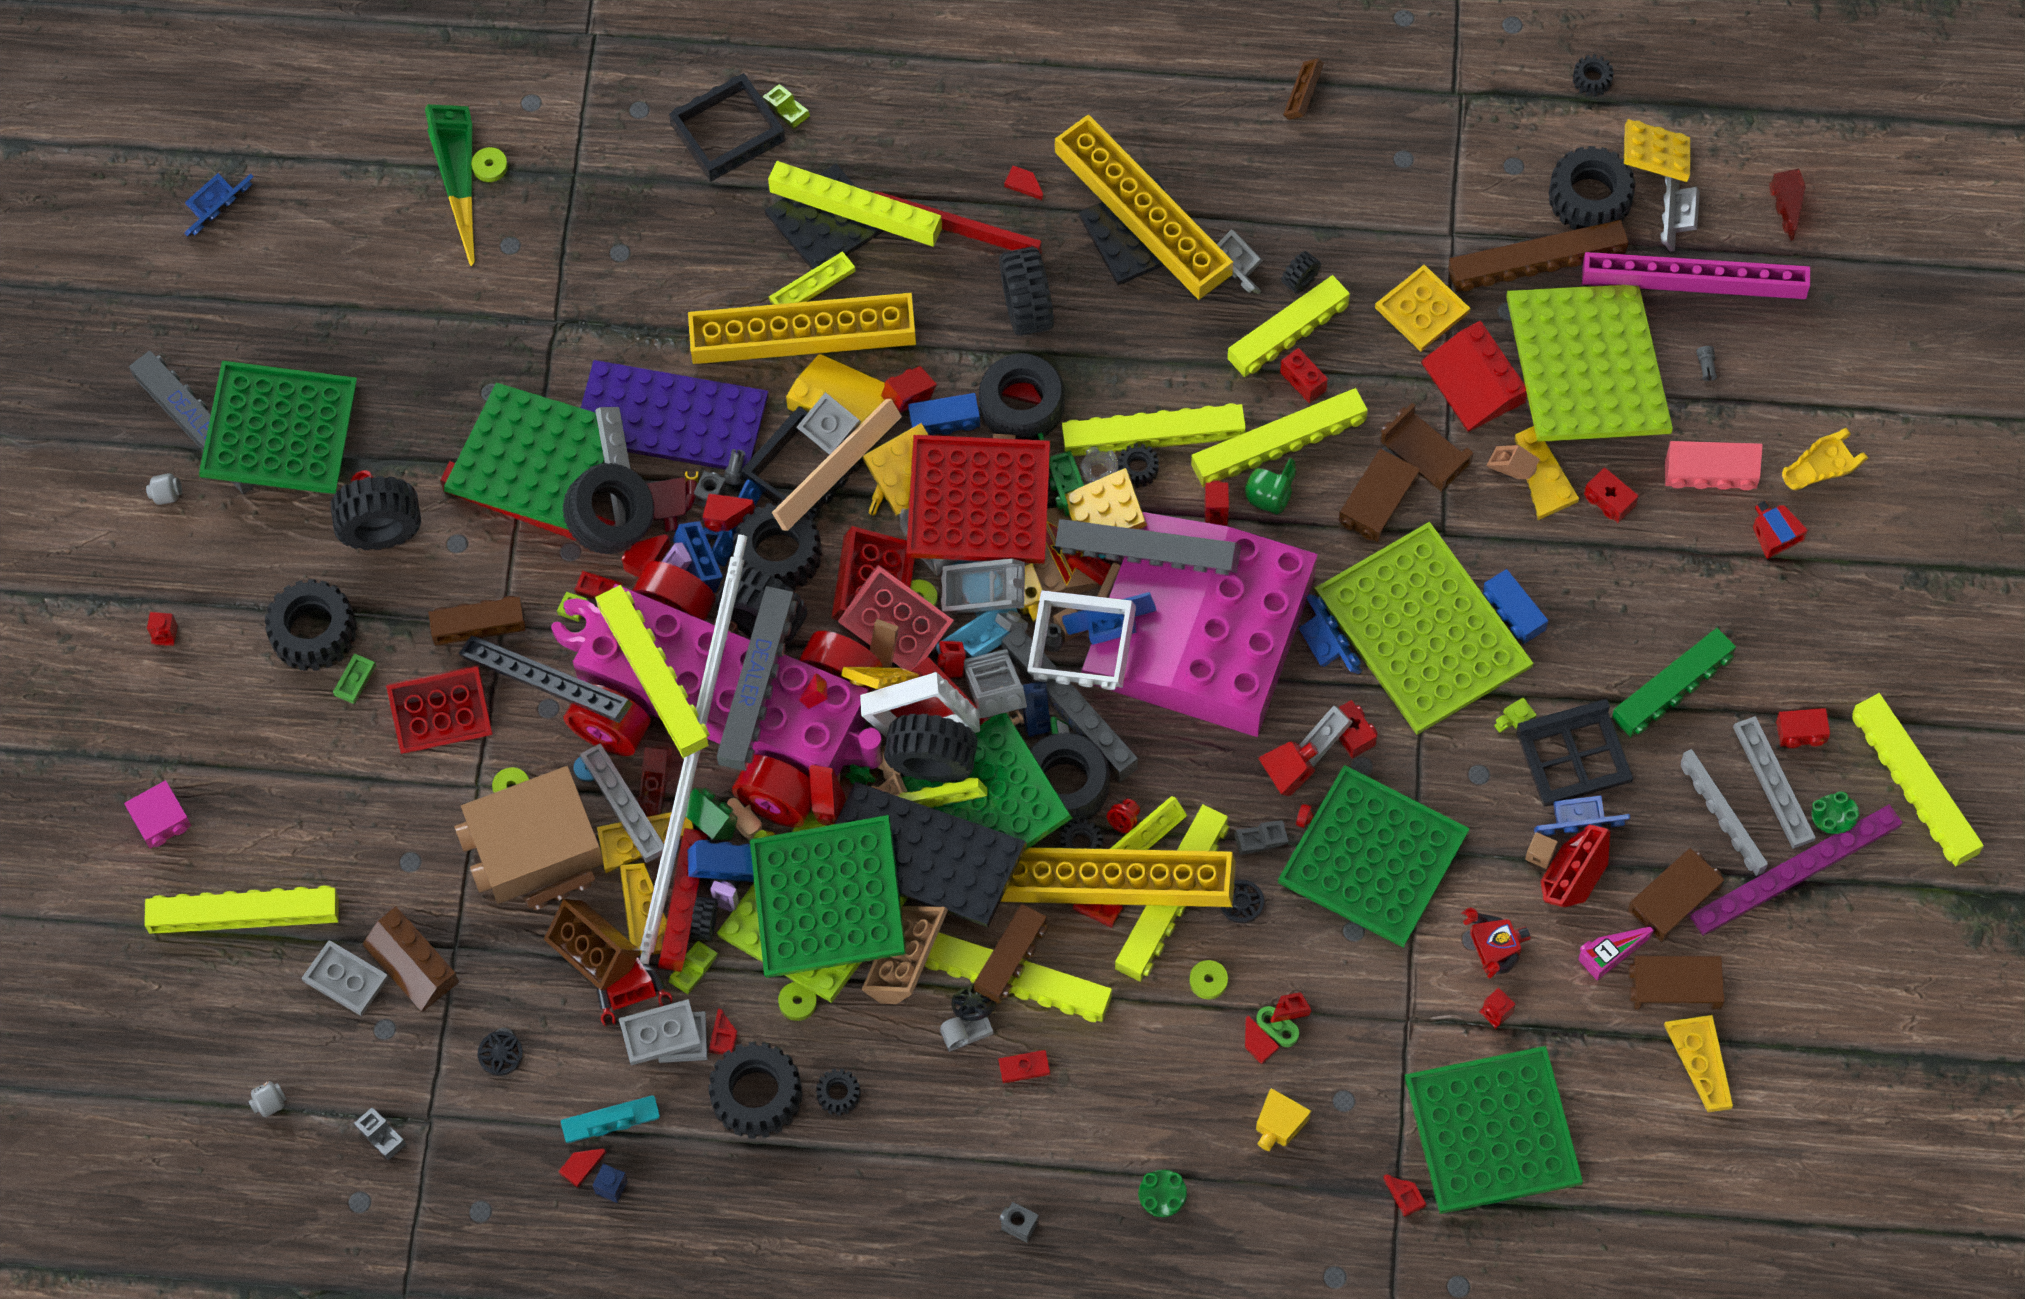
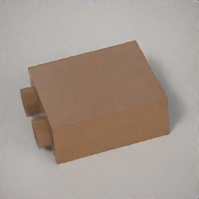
M568 766L461 805L466 822L454 826L463 851L467 852L476 848L481 863L470 866L479 893L492 889L497 904L561 881L586 869L590 870L604 864L598 842Z

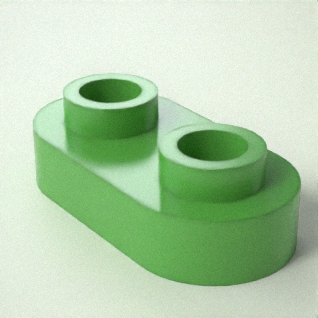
M1271 1006L1261 1008L1257 1013V1025L1283 1047L1295 1045L1299 1038L1298 1027L1290 1020L1270 1024L1265 1023L1264 1019L1272 1018L1275 1008ZM1284 1033H1289L1291 1037L1289 1039H1285L1282 1035Z

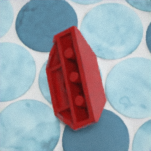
M1589 824L1584 828V831L1576 834L1562 845L1540 881L1545 903L1564 908L1586 902L1608 865L1609 829Z

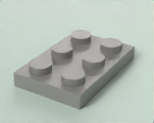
M329 940L306 971L302 980L362 1016L389 977L386 973Z
M689 999L619 1018L631 1065L701 1046Z

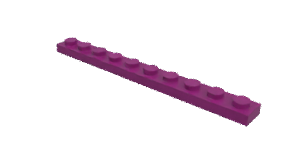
M1889 804L1858 821L1851 830L1834 834L1691 914L1690 918L1702 936H1705L1898 829L1903 823Z

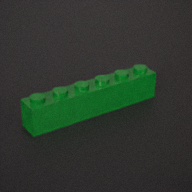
M1715 628L1618 705L1613 711L1612 719L1630 738L1636 733L1638 735L1642 734L1652 720L1658 721L1664 716L1667 708L1670 706L1675 707L1683 700L1682 696L1697 690L1700 682L1705 678L1707 680L1711 679L1717 673L1716 669L1721 665L1727 666L1734 659L1733 655L1736 646L1718 628Z

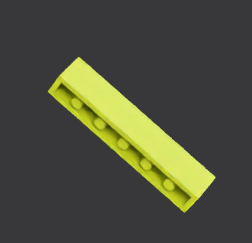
M1333 275L1229 347L1228 360L1244 377L1250 373H1256L1264 363L1276 359L1281 351L1293 347L1298 339L1310 335L1315 327L1320 324H1326L1332 315L1337 312H1343L1348 307L1350 293Z

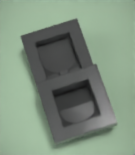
M1283 820L1261 823L1258 827L1238 829L1234 832L1240 855L1272 849L1289 842Z
M373 1108L369 1109L354 1123L360 1132L387 1160L407 1145L389 1126L387 1121Z

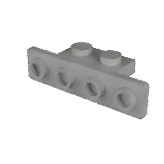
M1665 176L1667 190L1664 194L1665 212L1662 214L1664 231L1661 232V241L1670 252L1675 251L1676 233L1697 230L1700 191L1697 187L1679 190L1680 180Z
M1231 229L1217 245L1233 261L1232 276L1234 278L1238 276L1243 281L1241 286L1247 292L1251 293L1253 291L1259 294L1261 290L1248 276L1263 260Z

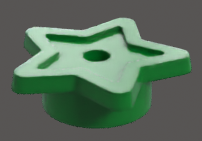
M855 764L850 765L851 771L846 774V778H849L853 785L855 782L867 785L868 782H875V778L869 773V766L859 767Z

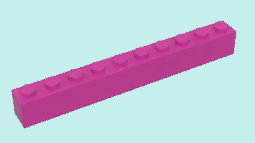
M1585 252L1582 266V285L1639 286L1640 289L1806 299L1810 288V266Z

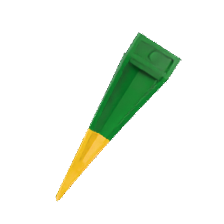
M427 104L425 108L428 122L427 131L467 258L472 267L475 259L472 223V120L469 106Z

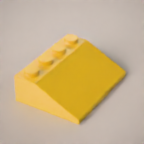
M818 354L796 379L786 396L787 407L794 412L800 406L809 413L826 392L861 421L860 425L884 401L881 396L884 382L822 354Z

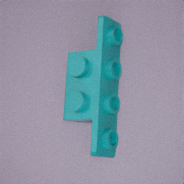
M652 1095L562 1119L561 1125L566 1143H571L593 1136H603L608 1132L625 1130L634 1125L657 1120L660 1118L655 1096Z

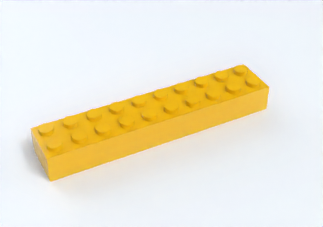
M1089 114L1055 138V153L1198 300L1233 275V261Z
M912 293L688 312L693 364L916 345Z
M1028 848L1024 851L1001 902L1232 907L1236 862L1232 852Z

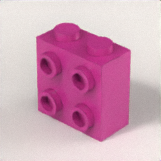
M166 780L124 803L149 849L163 845L167 839L174 835L183 834L191 826Z

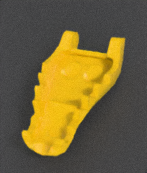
M1844 428L1837 433L1819 438L1812 444L1809 450L1807 449L1798 458L1797 462L1783 469L1782 478L1790 489L1799 490L1815 482L1850 474L1860 467L1868 457L1864 452L1855 458L1851 455L1842 442L1851 433L1848 428Z

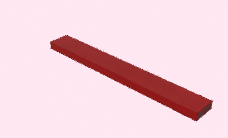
M874 191L875 194L941 215L943 230L1009 250L1033 246L1039 250L1040 254L1042 252L1041 240Z

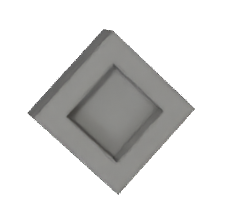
M1014 611L997 613L995 622L1008 632L1014 631L1019 626L1026 631L1028 623L1021 618V615Z

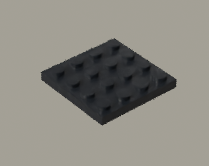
M837 164L819 174L856 187ZM786 197L765 210V215L812 270L842 251L848 256L884 232V230Z
M1155 179L1154 181L1164 190L1159 179ZM1104 202L1079 212V218L1118 286L1165 266Z

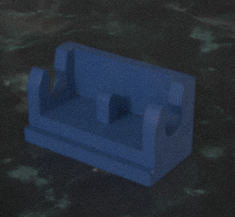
M1046 682L1022 685L1027 707L1023 708L1024 724L1029 737L1051 731Z

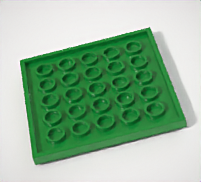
M222 361L199 477L335 494L338 488L357 378Z
M496 383L444 485V492L569 530L566 527L565 518H563V501L569 486L590 467L605 463L596 413Z
M1007 712L994 715L980 725V732L975 733L978 743L972 773L965 779L978 778L987 787V796L933 807V809L1024 840L1027 843L1025 850L1072 819L1069 811ZM911 776L902 778L907 791L910 793L921 791L925 787L935 788L945 784L939 781L918 780ZM958 780L957 782L947 781L946 783H958L964 780Z
M1344 765L1278 878V883L1404 948L1468 835L1470 828Z
M889 815L750 839L763 969L766 978L906 954L892 827Z
M1546 1046L1405 1074L1404 1078L1439 1214L1582 1185L1583 1180Z

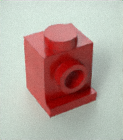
M150 612L147 630L151 636V644L174 646L178 624L173 614Z
M939 641L941 654L938 655V667L942 668V671L949 679L962 677L966 654L963 642Z
M1497 988L1485 999L1483 1008L1479 1013L1496 1029L1513 1014L1516 1004L1500 988Z

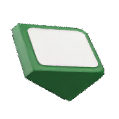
M1051 717L1050 727L1052 735L1056 733L1070 734L1069 726L1066 722L1056 717Z

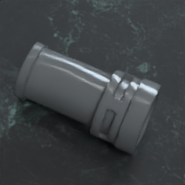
M1700 347L1696 350L1698 361L1701 363L1702 378L1704 381H1710L1708 374L1710 372L1713 381L1717 378L1714 364V347Z
M736 449L731 450L729 465L723 476L726 483L733 485L741 483V469L746 455L744 451L737 449L736 453Z
M1057 624L1048 625L1049 629H1047L1045 648L1050 652H1057L1063 646L1062 636L1060 635L1061 629Z

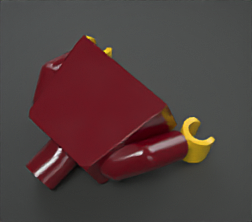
M686 471L685 477L647 483L653 496L652 499H654V521L664 520L665 532L676 531L678 528L677 517L686 516V512L692 509L696 499L694 491L699 482L697 471L695 477H689L688 471Z

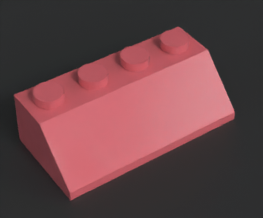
M1670 441L1665 459V486H1672L1673 488L1695 487L1697 489L1717 487L1721 490L1729 488H1740L1742 490L1757 489L1760 480L1762 444Z

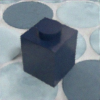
M603 1164L593 1183L595 1194L618 1203L628 1180L624 1172Z

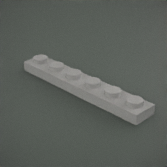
M599 407L595 411L604 461L608 464L616 463L630 469L619 407ZM610 493L616 527H619L625 523V509L621 501Z
M1756 716L1735 723L1733 729L1792 849L1813 842L1816 837Z
M601 743L581 753V760L645 862L648 863L661 856L664 848L662 840Z
M1690 749L1684 752L1681 760L1683 772L1686 775H1690L1694 781L1695 790L1698 794L1704 796L1709 811L1716 814L1721 829L1731 837L1734 849L1737 852L1740 851L1745 858L1744 863L1748 870L1753 871L1756 876L1763 874L1768 865L1767 861L1693 750Z

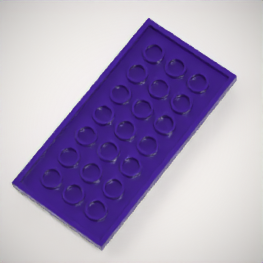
M593 360L580 408L596 413L595 410L599 407H619L621 420L623 421L626 448L629 453L726 470L729 465L732 449H736V453L737 449L746 453L742 468L753 457L769 393L767 390Z

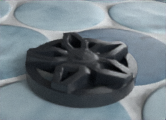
M1235 880L1234 886H1237L1235 890L1236 893H1233L1232 907H1229L1228 911L1225 907H1220V909L1230 921L1236 923L1254 921L1263 910V893L1251 881ZM1241 885L1243 886L1244 891H1239ZM1247 886L1254 889L1257 893L1248 894ZM1251 898H1258L1255 901H1251ZM1260 902V906L1258 910L1255 912L1253 906ZM1233 909L1238 910L1235 914L1231 915ZM1249 909V910L1251 911L1252 915L1250 916V915L1246 912V910ZM1241 911H1242V913H1243V916H1245V918H1239V917H1238V916L1240 915Z
M973 983L952 996L951 1006L953 1013L962 1020L977 1021L989 1016L994 1011L997 1002L992 1000L987 1008L986 1003L991 1001V999L976 992ZM956 1004L960 1005L959 1010H957Z
M498 1031L488 1034L481 1041L477 1055L481 1067L486 1072L496 1076H503L512 1073L518 1068L523 1058V1049L516 1036L509 1032ZM499 1037H507V1039H505L502 1044V1041ZM495 1038L498 1044L494 1045L492 1039ZM513 1040L511 1046L507 1047L506 1044ZM489 1042L491 1048L483 1049L486 1043ZM516 1044L519 1049L518 1056L514 1052H510L514 1050ZM488 1052L490 1053V1056H483V1055H482V1054H485V1053H488ZM510 1056L514 1057L516 1061L509 1060ZM483 1060L491 1061V1068L487 1067ZM505 1062L512 1065L505 1070H501ZM495 1063H498L499 1066L495 1070Z

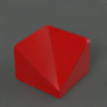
M817 673L799 698V701L808 709L828 699L827 681Z

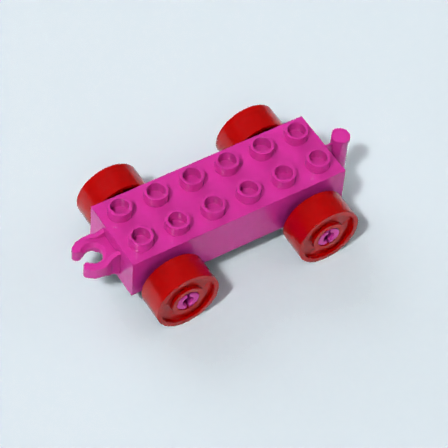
M651 561L645 565L632 591L624 587L622 588L625 592L629 591L635 602L632 605L635 611L639 609L645 619L644 627L646 629L650 628L656 639L654 641L656 648L661 647L666 656L665 664L667 667L672 666L677 676V679H675L677 685H682L688 695L686 701L689 705L693 704L696 708L715 625L705 622L716 601V597L703 581L688 571L669 563ZM578 598L568 599L564 602L565 613L569 616L580 615L584 617L587 622L585 628L580 632L574 633L567 630L561 622H554L551 628L558 643L578 652L573 660L577 678L629 699L632 706L621 722L618 723L570 703L563 717L564 722L575 734L594 746L601 743L607 752L621 756H631L635 753L651 723L648 714L659 719L661 718L599 608L587 600ZM729 631L706 724L710 734L707 739L720 744L750 643L749 639ZM829 631L814 632L799 660L787 655L779 657L777 662L779 664L778 676L773 678L771 683L773 685L772 697L767 699L765 707H767L766 718L764 721L761 720L759 728H761L760 739L758 742H754L753 745L755 750L752 764L748 763L746 771H740L732 787L734 797L743 806L750 805L753 813L786 827L798 828L803 826L812 809L810 765L833 768L838 777L843 765L855 764L875 769L882 762L881 735L879 731L870 727L861 732L866 719L862 717L860 695L872 692L873 687L851 684L850 679L842 676L843 667L883 668V665L870 650L848 637ZM817 673L827 681L828 699L808 709L799 701V698Z

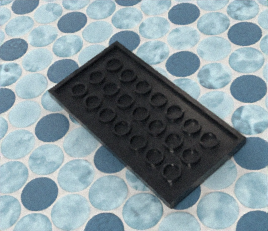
M855 782L835 824L889 815L899 895L929 907H946L948 909L947 913L989 928L1027 846L1026 841Z

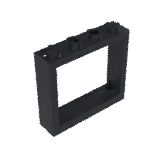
M745 73L732 77L728 82L713 87L708 93L693 98L691 102L682 107H676L669 113L671 126L710 182L786 141L783 127ZM745 90L771 129L709 161L683 122Z
M800 406L741 470L743 481L752 480L762 494L777 505L782 503L787 497L760 479L758 475L799 431L797 426L808 414ZM862 457L806 512L809 514V519L814 520L818 516L821 507L825 503L831 502L837 489L844 487L849 480V476L861 468L863 464Z

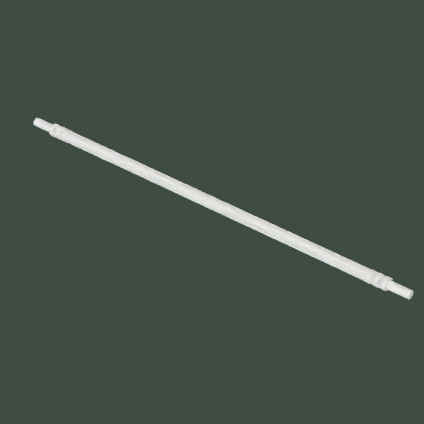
M738 535L734 556L730 558L696 706L699 715L697 720L699 724L704 723L705 726L745 561L743 560L747 536ZM700 750L684 758L640 950H642L640 962L642 964H649L651 953H654Z

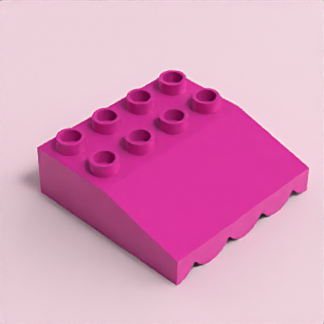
M1143 512L1147 526L1139 530L1236 542L1242 545L1237 573L1230 572L1229 576L1215 574L1216 570L1207 569V573L1193 571L1194 567L1185 566V570L1171 568V564L1163 563V567L1149 565V561L1141 560V564L1127 562L1128 558H1124L1109 598L1125 599L1150 592L1156 605V611L1135 617L1137 633L1131 635L1123 688L1115 687V690L1110 691L1258 737L1307 601L1306 597L1309 595L1315 579L1318 554L1227 526ZM1121 637L1094 645L1091 644L1082 673L1114 677Z

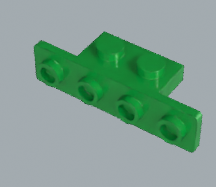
M1042 433L1037 434L1038 440H1044ZM1071 451L1050 456L1049 453V473L1051 476L1048 479L1051 491H1056L1058 495L1055 497L1058 510L1063 509L1066 517L1070 514L1064 494L1084 486Z

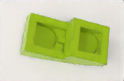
M780 84L763 96L764 101L792 128L797 127L810 116L809 111L795 101L793 94Z
M697 941L685 955L682 971H674L669 977V983L688 995L709 969L718 953Z

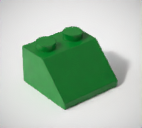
M706 787L704 789L694 788L690 793L685 817L710 838L731 840L738 819L732 813L733 808L725 802L720 803L715 799L716 794Z

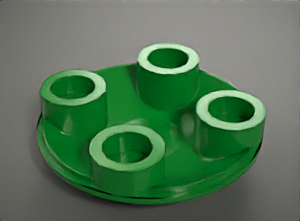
M1840 791L1814 801L1811 816L1814 824L1820 830L1830 834H1840L1851 830L1857 824L1859 809L1857 804L1845 792Z
M1156 1170L1147 1173L1143 1177L1139 1186L1138 1197L1142 1207L1149 1214L1156 1217H1168L1176 1214L1184 1206L1187 1198V1188L1178 1173L1170 1170Z

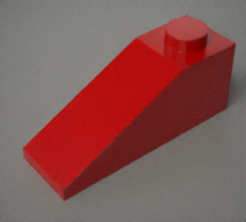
M810 765L811 800L814 816L823 825L835 824L847 800L833 768Z

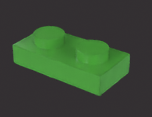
M354 653L333 691L334 696L355 704L376 667L375 662Z

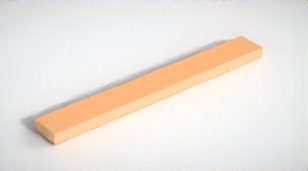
M885 399L772 512L782 530L788 531L902 417L891 399Z

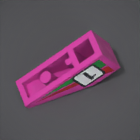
M1646 927L1598 937L1593 942L1589 940L1580 948L1581 952L1578 960L1598 981L1651 939L1653 929Z

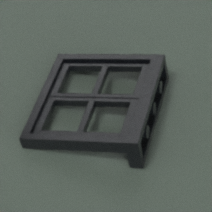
M1607 699L1518 723L1516 734L1543 807L1552 805L1555 801L1574 799L1633 781V776L1608 713L1610 706ZM1599 723L1607 745L1578 753L1570 731ZM1562 734L1569 755L1541 763L1533 741ZM1609 751L1617 772L1588 780L1581 758ZM1572 761L1580 783L1551 790L1544 768Z

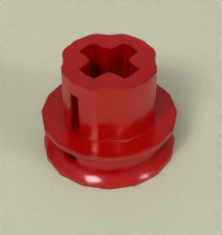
M1126 799L1121 804H1114L1106 816L1109 824L1115 830L1129 833L1137 825V816L1141 810L1135 801Z

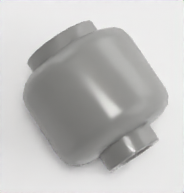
M167 473L153 476L150 479V484L146 486V491L149 499L152 498L156 504L162 505L176 502L179 495L182 494V485L179 478H175L173 474Z
M268 1081L251 1091L252 1099L248 1102L255 1114L260 1112L263 1117H268L284 1107L283 1101L287 1099L278 1083L274 1085L273 1082Z

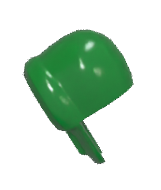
M1289 458L1281 475L1265 469H1255L1246 483L1245 495L1247 501L1255 508L1271 512L1274 515L1282 513L1292 494L1291 484L1296 475V462Z

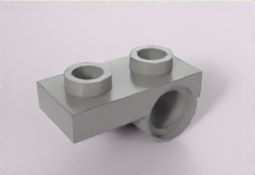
M955 1017L945 1021L940 1027V1032L949 1052L993 1035V1029L987 1017L977 1021H965L960 1017Z

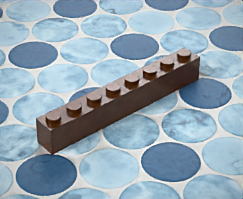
M1621 220L1449 258L1448 271L1455 292L1461 290L1469 291L1475 287H1487L1501 281L1510 282L1523 276L1532 277L1545 271L1554 272L1563 267H1576L1583 263L1585 252L1623 255L1627 251L1629 242Z

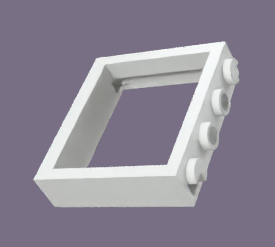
M1041 590L1027 672L1034 677V680L1040 682H1047V679H1053L1057 683L1069 685L1070 682H1078L1083 687H1092L1095 684L1101 685L1102 688L1107 690H1115V687L1123 688L1136 611L1135 604L1130 600ZM1051 606L1125 615L1114 677L1041 668Z
M937 672L860 695L862 717L886 738L889 725L897 718L889 710L934 696L939 698L955 713L943 718H950L955 722H961L965 726L970 727L975 733L980 732L979 718H981L980 711L969 703L968 699H965L957 689H954Z

